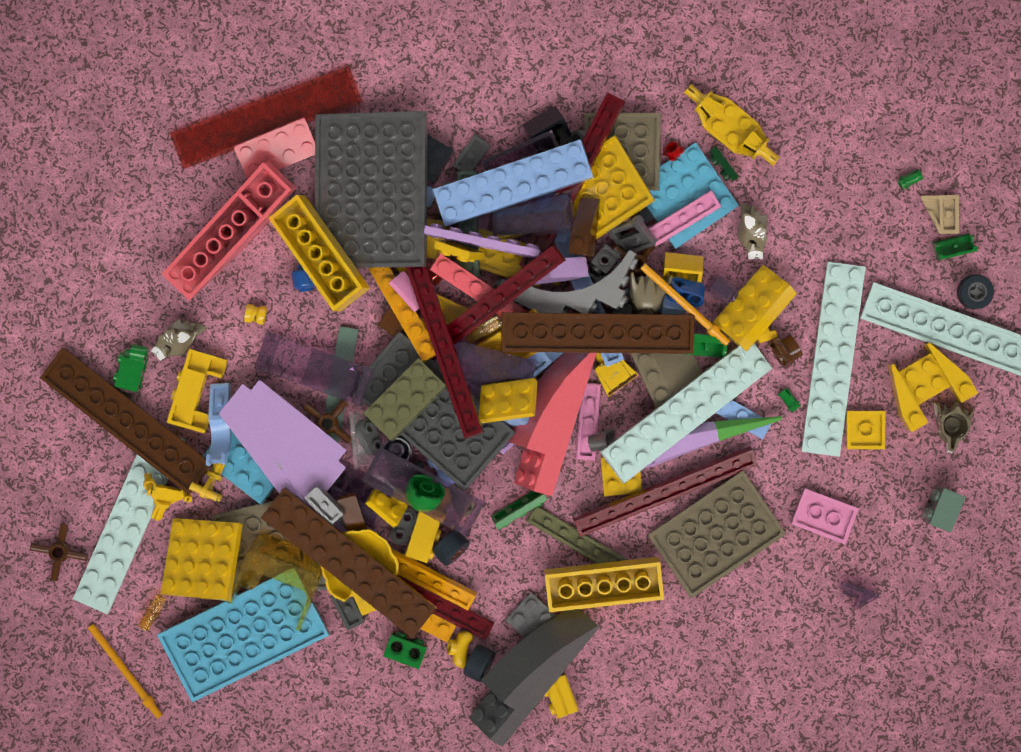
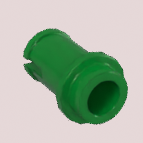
M916 169L905 176L901 175L897 182L902 190H907L909 186L922 181L923 175L919 169Z
M788 387L778 394L788 407V411L790 410L793 413L801 407L800 401L795 399Z

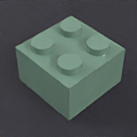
M937 486L936 490L933 489L929 499L931 503L929 507H925L923 511V522L951 533L966 497Z

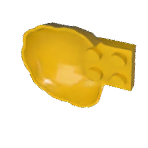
M372 530L344 532V534L398 575L399 563L396 556L392 553L387 540ZM322 566L320 567L326 581V588L333 597L344 602L349 597H354L362 616L376 611L374 607Z

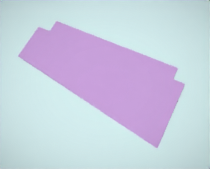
M261 380L251 390L242 384L219 412V415L275 489L280 493L286 487L297 496L285 477V473L305 503L310 507L312 506L304 497L318 484L328 491L346 468L339 462L346 449Z

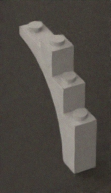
M629 250L622 262L608 276L584 289L570 292H550L530 287L517 297L516 302L530 310L535 308L538 313H568L567 307L578 313H594L598 306L596 301L618 310L619 307L623 308L627 297H625L626 292L620 288L621 286H626L629 280L628 272L630 269L634 270L637 265V254Z

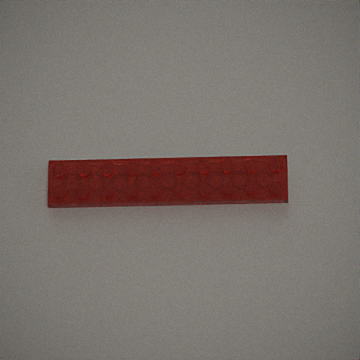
M348 66L171 132L170 135L183 169H187L235 151L233 145L301 117H305L306 122L310 123L316 120V115L334 114L361 104L363 101L351 69Z

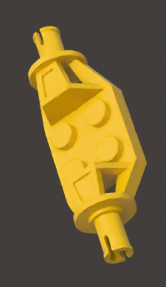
M693 84L686 89L684 94L697 103V108L694 112H697L703 128L732 153L748 156L751 159L760 155L772 167L779 160L780 156L767 147L770 139L766 138L759 123L730 99L713 94L712 91L704 95ZM701 106H702L703 109L710 115V118H709V117L705 114V112L701 109ZM744 145L750 147L751 149L755 150L756 152H753V151H751V150L745 148Z

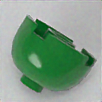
M414 475L412 479H409L405 489L406 500L416 511H432L440 505L445 496V489L439 482L435 484L432 482L433 478L426 475Z

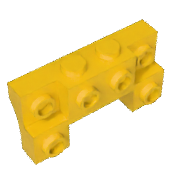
M189 349L183 370H179L177 375L178 387L173 389L171 395L173 403L167 423L204 434L207 432L209 414L197 411L207 376L212 375L223 378L228 360Z

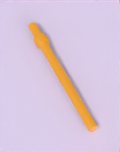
M646 263L641 266L640 269L690 315H695V319L707 329L709 335L715 336L724 346L730 342L715 323L712 324Z
M94 624L89 626L88 630L143 700L142 704L145 708L148 707L156 719L160 718L163 714L155 705L153 697L146 693Z

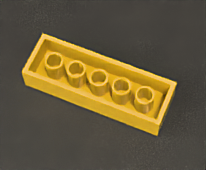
M296 195L268 218L333 311H343L370 289L306 196Z
M659 557L544 569L549 612L664 600Z

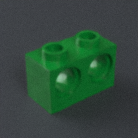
M396 631V634L392 633L383 657L419 670L428 647L424 645L425 641L414 638V640L408 639L406 634ZM394 641L401 642L402 649L399 651L394 650L392 643ZM418 648L421 654L418 657H413L410 654V650Z

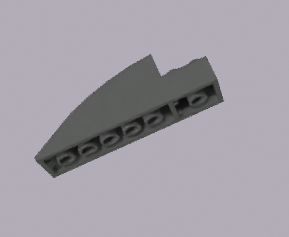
M581 609L566 610L538 627L513 647L481 679L490 689V692L469 716V719L490 740L503 747L600 626Z

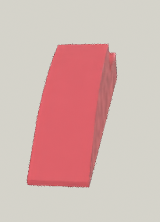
M269 161L263 162L165 269L162 275L190 301L270 222L268 218L275 213L297 188Z
M563 353L539 379L537 383L535 416L529 417L528 424L512 426V430L516 433L508 441L524 447L520 465L515 474L514 484L553 496L596 353Z

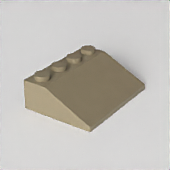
M630 353L655 408L662 405L702 374L694 355Z

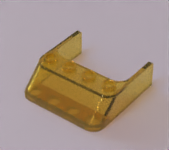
M260 534L255 538L244 558L233 586L231 601H227V603H234L246 572L255 571L305 592L307 601L296 627V630L301 631L323 577L321 565L297 546L267 534Z

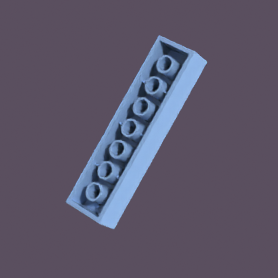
M580 139L435 188L433 192L445 227H450L594 178L583 142Z

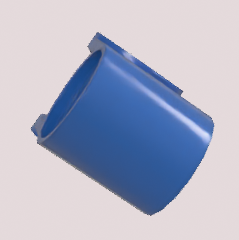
M675 277L671 280V287L693 307L703 305L705 286L702 283L680 277ZM667 294L668 300L677 303L672 297H670Z

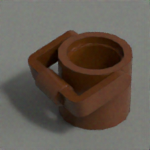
M790 334L781 340L777 336L768 344L785 370L791 367L794 360L803 355L799 345Z

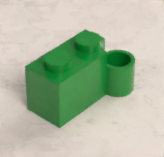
M132 344L130 350L125 349L124 353L120 352L118 357L119 370L115 371L113 377L114 387L140 392L149 357L148 347Z

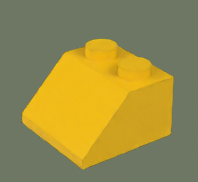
M665 252L662 279L665 280L671 276L672 279L680 277L701 283L704 256Z

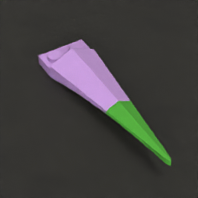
M783 417L703 422L645 468L659 465L735 435L781 421Z

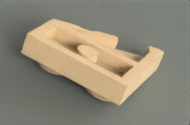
M959 195L921 196L939 234H959Z

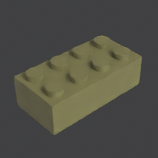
M418 358L364 414L393 442L447 389V386Z

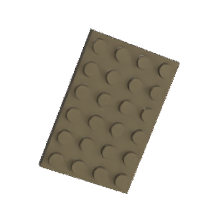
M744 471L736 474L648 534L690 598H693L786 535Z

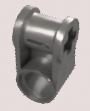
M615 429L604 430L588 437L590 450L592 452L602 451L614 442Z

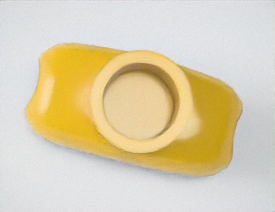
M460 631L456 639H450L447 644V654L452 655L453 664L459 668H464L466 665L468 646L473 639L472 634L468 631Z

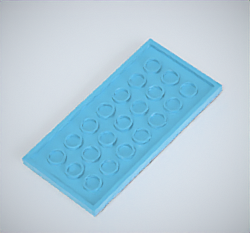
M294 566L231 597V601H223L158 633L157 636L188 696L194 702L329 636V632Z

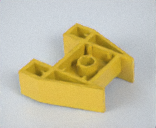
M930 342L923 344L928 354L898 371L894 364L888 365L898 415L908 432H914L929 423L918 405L943 390L949 388L958 403H963L978 394L969 376Z

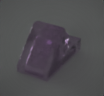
M841 581L839 588L843 590L842 594L851 597L857 594L852 607L854 610L878 599L880 596L878 592Z

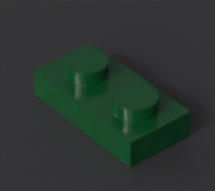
M717 147L708 152L710 154L709 160L714 166L718 165L722 170L720 174L726 182L729 180L732 183L739 178Z

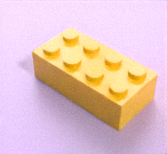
M762 265L712 323H715L724 335L747 352L797 293L790 284Z

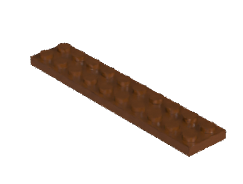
M502 312L501 352L693 354L695 315Z
M62 347L41 375V380L188 495L193 492L189 490L191 483L194 482L198 485L207 470L212 467L213 464L211 466L206 465V458L67 349Z
M283 488L260 517L411 638L416 635L437 607L341 530L327 522L317 511L288 488Z

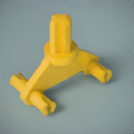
M214 463L211 470H207L205 474L209 476L206 484L202 486L192 482L189 490L198 493L202 498H209L215 502H220L223 495L212 490L216 480L221 482L223 478L221 474L225 465Z
M147 472L144 474L143 486L147 491V495L153 498L155 504L151 514L155 521L161 520L165 510L174 502L182 499L187 503L192 501V493L188 495L181 488L156 484L155 480L152 479L151 473Z

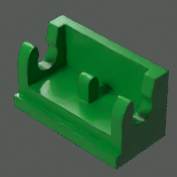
M969 233L932 242L936 260L939 261L978 251L977 246L973 243L974 235Z
M694 334L693 354L684 355L723 358L727 353V345L724 346L715 336Z

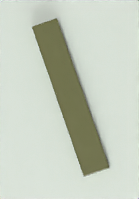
M541 507L533 508L526 522L595 563L628 560L588 535L580 537L576 528Z

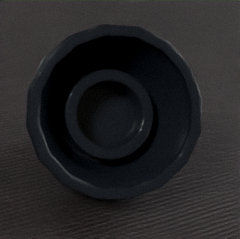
M398 436L393 442L388 439L384 443L383 456L389 463L401 465L410 459L412 447L404 437Z

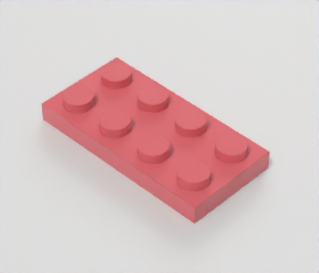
M301 117L233 145V148L247 179H249L263 162L269 161L279 170L315 155V140L305 117Z

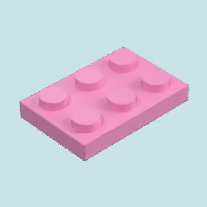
M804 488L791 524L846 544L859 508Z

